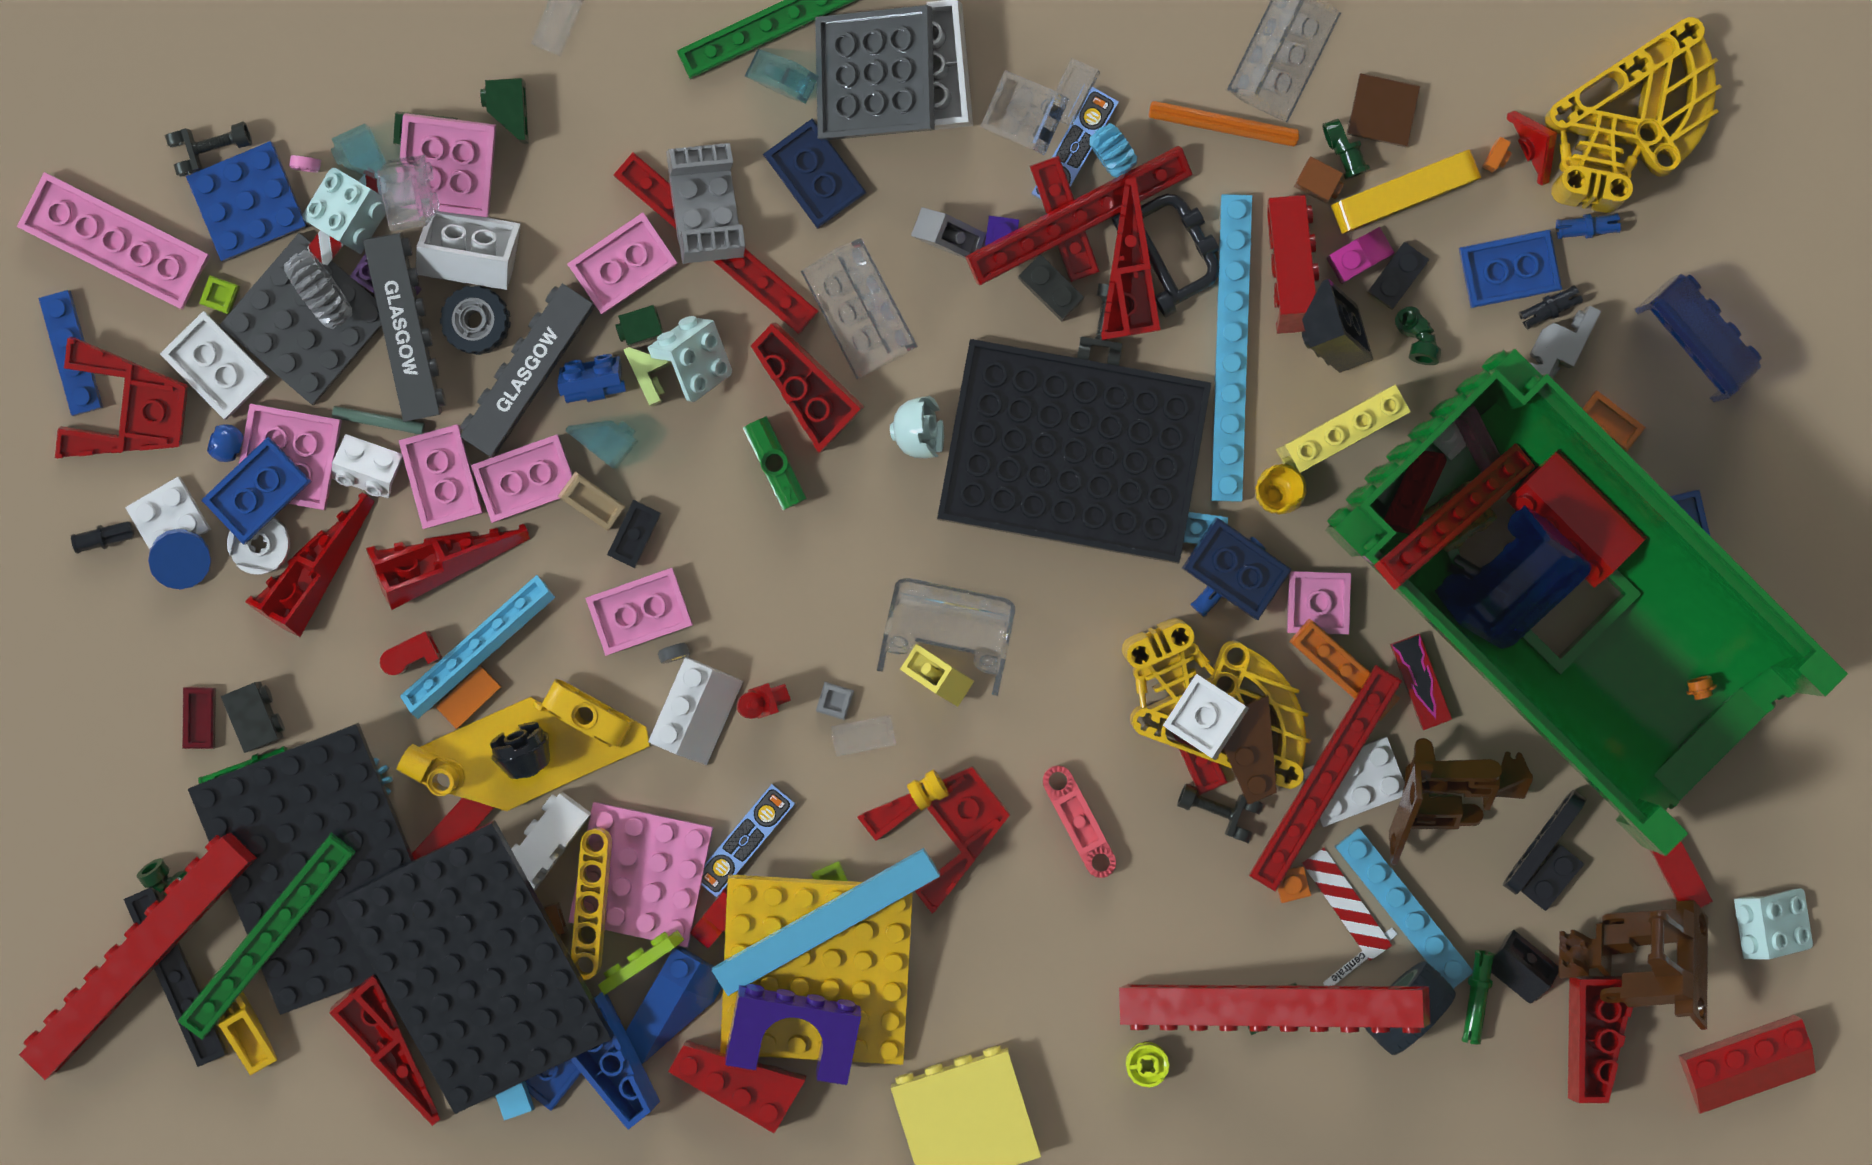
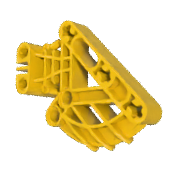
M1687 17L1555 103L1547 112L1545 125L1547 128L1560 134L1562 143L1559 145L1562 160L1559 168L1563 173L1553 183L1551 188V194L1558 203L1576 207L1580 202H1583V209L1592 204L1591 210L1611 213L1620 207L1633 192V184L1630 178L1632 176L1631 172L1638 162V155L1653 175L1664 177L1669 175L1694 150L1704 135L1710 119L1719 113L1718 109H1713L1716 92L1722 88L1720 84L1716 86L1714 64L1718 62V59L1714 58L1712 60L1710 50L1703 37L1705 28L1699 19ZM1683 32H1692V37L1688 36L1678 43L1677 39ZM1680 57L1686 77L1668 88L1673 61ZM1640 64L1642 66L1641 70L1638 69L1631 73L1629 77L1627 76L1626 72L1633 65ZM1611 78L1617 82L1618 91L1597 105L1586 107L1581 103L1580 95L1603 79ZM1643 82L1636 118L1599 111ZM1687 84L1685 106L1662 121L1666 97ZM1571 108L1572 113L1565 121L1556 120L1557 114L1560 116ZM1681 116L1677 127L1669 136L1663 127ZM1646 128L1650 130L1653 134V141L1644 140L1640 135V129ZM1566 132L1589 137L1588 141H1579L1574 148L1577 151H1581V155L1571 154L1570 143L1567 142ZM1615 142L1632 145L1635 149L1632 155L1627 157L1624 164L1616 162V158H1620L1624 154V150L1615 147ZM1658 154H1665L1669 157V167H1664L1658 162Z
M1179 618L1165 620L1157 624L1158 628L1153 629L1150 627L1148 628L1149 632L1144 634L1141 631L1124 641L1122 644V654L1129 664L1134 667L1132 673L1136 681V691L1140 698V706L1133 709L1130 715L1131 725L1137 733L1232 768L1223 751L1214 760L1197 748L1166 737V728L1163 724L1189 686V678L1197 674L1195 668L1187 670L1186 663L1195 660L1201 668L1204 667L1211 674L1210 678L1206 680L1215 686L1221 677H1230L1232 684L1230 689L1225 692L1242 704L1245 703L1240 693L1254 699L1263 696L1240 687L1244 676L1254 682L1264 695L1269 696V704L1272 707L1277 726L1271 724V730L1278 733L1277 753L1273 752L1274 765L1276 764L1284 770H1288L1291 766V769L1295 772L1293 777L1288 776L1285 780V777L1280 772L1275 771L1276 785L1292 789L1301 784L1304 776L1302 768L1306 753V743H1311V739L1306 737L1304 717H1308L1309 713L1302 711L1295 693L1299 694L1300 690L1290 686L1282 673L1266 658L1247 648L1239 641L1232 640L1223 644L1215 665L1212 667L1208 663V658L1199 650L1198 645L1194 643L1195 636L1191 627ZM1178 628H1180L1183 635L1175 640L1172 633L1174 630L1178 632ZM1138 646H1140L1144 653L1141 657L1137 655L1138 658H1135L1132 651L1134 648L1138 650ZM1232 648H1241L1243 653L1241 660L1237 663H1230L1227 659L1228 652ZM1156 678L1159 683L1152 687L1156 693L1166 690L1170 696L1147 706L1145 693H1147L1146 681ZM1146 713H1149V718L1159 723V729L1147 723L1144 727H1141L1138 717H1145Z

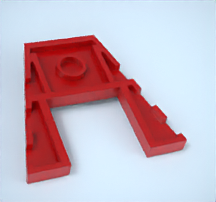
M67 338L65 369L123 377L125 380L119 435L61 426L57 430L55 458L174 448L182 445L188 385L77 338Z
M973 766L943 778L942 781L949 795L942 800L936 799L932 801L931 805L927 808L961 851L960 854L938 870L940 877L915 890V893L932 914L938 909L1010 816L1008 810ZM909 793L864 812L857 818L874 840L877 841L919 809Z

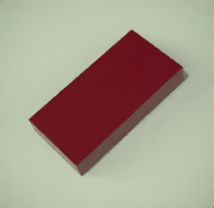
M183 687L182 749H215L216 688Z

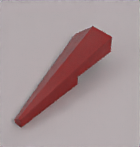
M1136 177L1125 179L1101 332L1102 340L1160 331Z
M361 492L358 495L359 501L347 513L341 511L336 516L339 520L327 532L323 530L318 532L287 561L289 566L277 578L271 576L265 582L268 587L256 598L250 596L245 603L282 629L301 637L375 501L367 494Z
M520 524L517 530L500 532L498 528L489 529V534L472 536L471 532L426 538L424 543L405 546L403 542L394 543V548L377 550L375 546L366 548L381 590L391 610L529 540L530 537L525 524Z
M373 974L361 985L353 987L330 1008L329 1013L371 1057L370 1061L433 1126L440 1120V1116L380 984Z

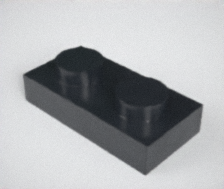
M1404 242L1367 292L1393 310L1429 259Z
M633 500L607 555L636 568L662 513Z
M1558 844L1529 879L1521 892L1546 911L1583 867L1584 863L1561 844Z

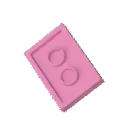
M643 212L567 263L601 315H604L678 265Z
M458 424L398 440L423 529L483 513L463 438L460 437L462 433Z
M558 434L471 465L491 523L559 500L558 495L573 475Z
M673 568L585 598L605 656L693 625Z

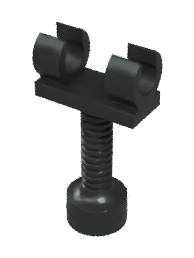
M244 121L231 125L229 133L197 143L194 142L192 131L188 128L165 135L167 145L170 147L186 145L190 160L174 164L176 175H179V177L190 175L203 169L199 158L200 153L228 146L229 144H236L238 148L252 145L250 132Z
M1099 283L1097 296L1101 297L1103 302L1101 303L1102 309H1100L1101 315H1099L1101 318L1098 321L1100 324L1097 327L1099 330H1097L1098 333H1096L1095 339L1080 337L1077 358L1089 360L1091 345L1108 347L1110 349L1107 364L1119 366L1123 343L1101 339L1109 284Z
M1186 783L1177 803L1178 807L1188 811L1191 807L1197 806V808L1199 807L1200 809H1205V811L1214 812V814L1223 818H1228L1230 821L1225 834L1249 843L1252 832L1236 826L1243 809L1260 815L1264 805L1258 801L1248 805L1245 797L1239 795L1235 808L1231 809V807H1225V805L1219 802L1211 801V799L1208 800V798L1205 799V797L1197 793V787Z

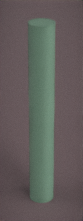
M334 406L332 411V418L414 434H423L425 423L403 422L401 418Z

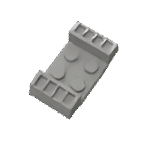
M730 143L668 149L666 155L669 183L682 263L743 258L745 239L743 225L738 223L731 176L733 158Z

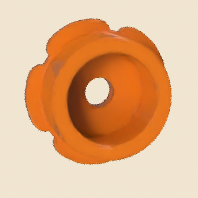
M1710 675L1697 677L1687 681L1689 691H1686L1687 695H1694L1695 700L1704 699L1713 695L1712 690L1717 687V684L1713 683Z

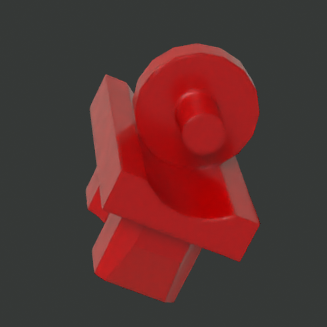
M769 683L749 689L748 693L741 695L737 702V710L744 718L759 719L778 713L777 706L787 703L791 699L785 684L770 688Z

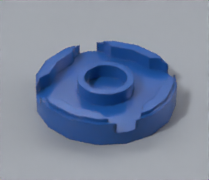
M174 529L166 531L155 539L149 551L148 562L152 575L159 583L168 588L181 590L191 588L204 579L209 572L211 556L209 547L201 536L188 532L185 529Z

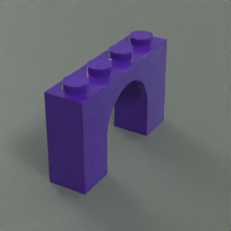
M756 984L739 985L725 1054V1065L756 1070L761 1042L766 1030L781 1019L800 1018L815 1026L822 1037L816 1067L817 1081L847 1085L861 1020L859 1005L846 999H840L835 1002L825 1000L824 997L816 994H809L805 997L795 995L794 992L786 989H778L776 992L764 990L762 986Z

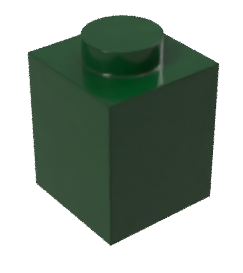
M654 305L619 315L620 323L615 325L620 341H626L629 347L655 340L664 333Z

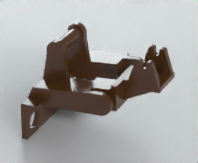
M1425 738L1418 739L1414 745L1413 760L1405 769L1402 798L1389 830L1391 865L1398 864L1411 829H1459L1460 826H1477L1481 823L1484 813L1478 805L1462 804V796L1430 797L1429 793H1464V797H1483L1484 811H1490L1495 797L1525 799L1533 780V774H1531L1522 753L1518 752L1515 759H1513L1510 752H1505L1501 765L1492 759L1436 761L1432 742Z
M1695 900L1676 902V909L1605 914L1602 917V923L1596 924L1595 939H1591L1577 930H1571L1570 934H1567L1565 931L1559 932L1560 979L1588 976L1589 969L1598 968L1605 977H1611L1613 954L1636 953L1637 946L1651 945L1648 964L1651 966L1652 971L1622 973V987L1602 989L1600 991V999L1608 1003L1624 1002L1628 1008L1675 1004L1676 1017L1690 1016L1701 1030L1707 1029L1708 917ZM1677 943V964L1664 954V944Z

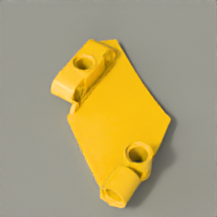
M555 679L542 703L532 697H528L420 747L411 744L400 759L396 770L426 785L429 791L436 796L451 794L509 811L575 779L650 747V743L648 742L649 736L646 726L562 680ZM581 707H587L592 711V721H586L580 716ZM537 722L539 727L549 735L550 762L534 776L511 779L491 759L493 753L490 743L503 732L506 737L520 730L518 726L520 724ZM438 773L448 776L450 780L449 787L439 784L437 780Z

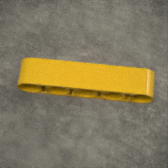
M1469 149L1332 204L1331 208L1341 233L1344 234L1465 186L1482 177Z
M600 827L585 832L580 842L571 958L583 980H589L594 977L602 966L612 837L607 830ZM592 834H598L603 838L604 845L601 850H594L589 845V838ZM589 865H596L600 868L601 877L598 881L588 878L586 870ZM591 895L598 900L599 906L596 911L591 912L585 908L584 899L586 896ZM584 926L592 927L595 930L596 938L594 942H587L582 938L581 931ZM581 957H587L592 960L594 966L592 972L586 973L580 969L579 960Z

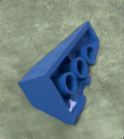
M676 946L670 953L626 1030L642 1064L711 1005L722 988L712 972L714 965L681 946Z

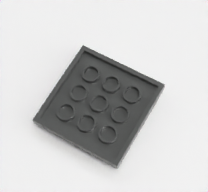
M922 5L815 17L818 139L834 140L935 130L931 6Z
M298 233L221 322L220 326L311 405H315L378 332L382 324L376 298L357 281L352 279L334 261H331L328 266L322 265L352 307V316L346 319L347 321L344 324L338 325L334 329L325 327L315 317L296 292L284 271V264L290 260V257L296 253L299 254L303 250L308 251L307 247L311 243L305 236Z

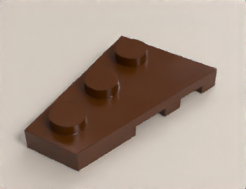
M1268 695L1244 704L1249 709L1223 748L1248 805L1277 793Z

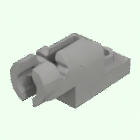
M1592 306L1586 307L1584 311L1578 310L1571 323V326L1575 328L1574 331L1556 323L1545 327L1530 353L1531 357L1536 359L1538 365L1530 364L1541 375L1548 374L1552 379L1561 369L1558 367L1559 364L1567 368L1574 367L1601 311Z

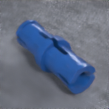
M1618 213L1594 217L1591 214H1584L1583 218L1557 219L1556 229H1559V232H1556L1557 238L1585 236L1587 239L1592 238L1596 234L1620 233L1621 223L1617 222L1620 221V216Z

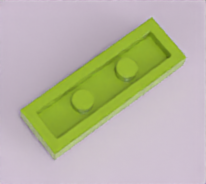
M678 930L669 936L664 931L650 941L652 944L650 949L644 951L641 947L626 957L629 963L623 967L617 963L605 971L603 974L606 978L598 984V987L604 995L674 949L684 941V938Z

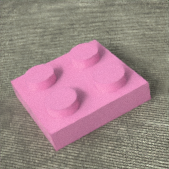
M1291 571L1288 575L1287 633H1297L1304 623L1311 619L1327 634L1349 635L1351 573Z

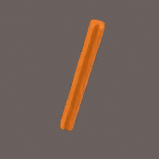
M1153 101L1150 104L1149 117L1153 119L1293 147L1297 145L1299 139V131L1297 129Z

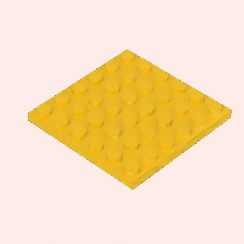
M728 875L724 960L862 882ZM913 892L750 984L760 985L764 990L776 992L778 989H786L794 992L795 995L805 997L809 994H816L824 997L825 1000L835 1002L840 999L853 1001L856 1005L860 1006L861 1020L852 1062L903 1065ZM723 990L720 1052L725 1054L738 991L727 996ZM800 1018L781 1019L766 1030L762 1038L759 1057L818 1060L822 1037L816 1027L806 1020Z

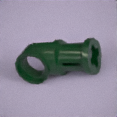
M1339 119L1323 123V132L1329 147L1332 150L1334 149L1336 155H1340L1346 171L1344 174L1345 179L1356 177L1371 170L1370 166L1365 164L1360 151L1361 142H1348Z

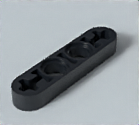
M1572 790L1565 797L1504 880L1503 886L1515 895L1523 889L1583 808L1587 800L1576 790Z

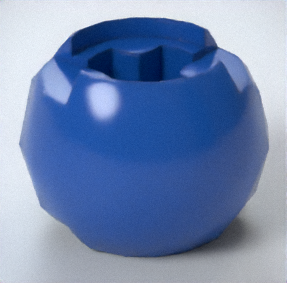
M218 425L215 427L214 433L211 434L207 452L219 462L236 460V454L240 452L244 436L238 428L232 425Z

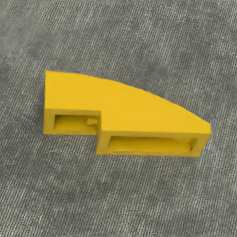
M242 991L219 1019L218 1025L249 1075H252L277 1061V1057L257 1015Z

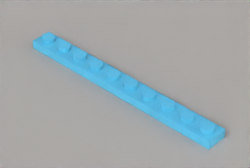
M1221 195L1211 501L1242 502L1252 195Z

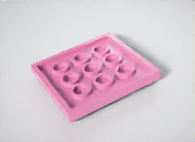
M593 802L587 831L600 827L607 830L612 837L605 930L653 940L664 931L669 936L678 930L684 938V941L678 946L688 948L713 827ZM592 834L589 838V845L594 850H601L604 840L600 835ZM589 865L587 867L586 873L588 878L598 881L601 877L600 868L596 865ZM577 882L568 921L570 923H574ZM589 895L584 899V906L588 911L594 912L598 909L599 903L594 896Z

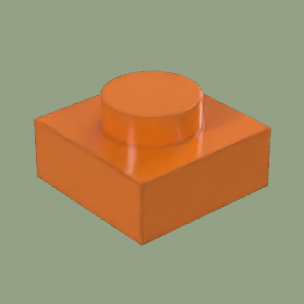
M1499 137L1491 148L1482 168L1491 173L1496 171L1498 167L1503 169L1512 153L1507 150L1511 142Z
M1303 865L1290 868L1277 888L1281 903L1311 896Z

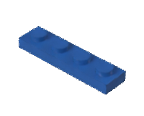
M65 290L38 298L71 416L102 409L103 404L94 373L64 368L67 338L74 337L85 342L71 291Z

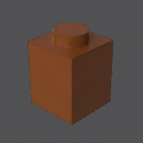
M1310 156L1294 187L1327 203L1331 197L1334 199L1338 197L1344 185L1343 182L1339 181L1343 173Z

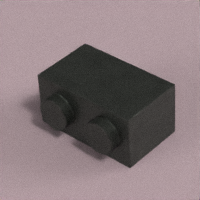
M1041 254L1018 276V279L1061 322L1084 299Z
M261 681L251 683L221 696L244 753L284 738L281 732L285 730L282 719L278 713H273L270 705L273 702L272 695L266 685L262 686Z

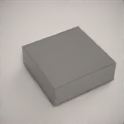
M824 682L816 711L845 720L854 690Z

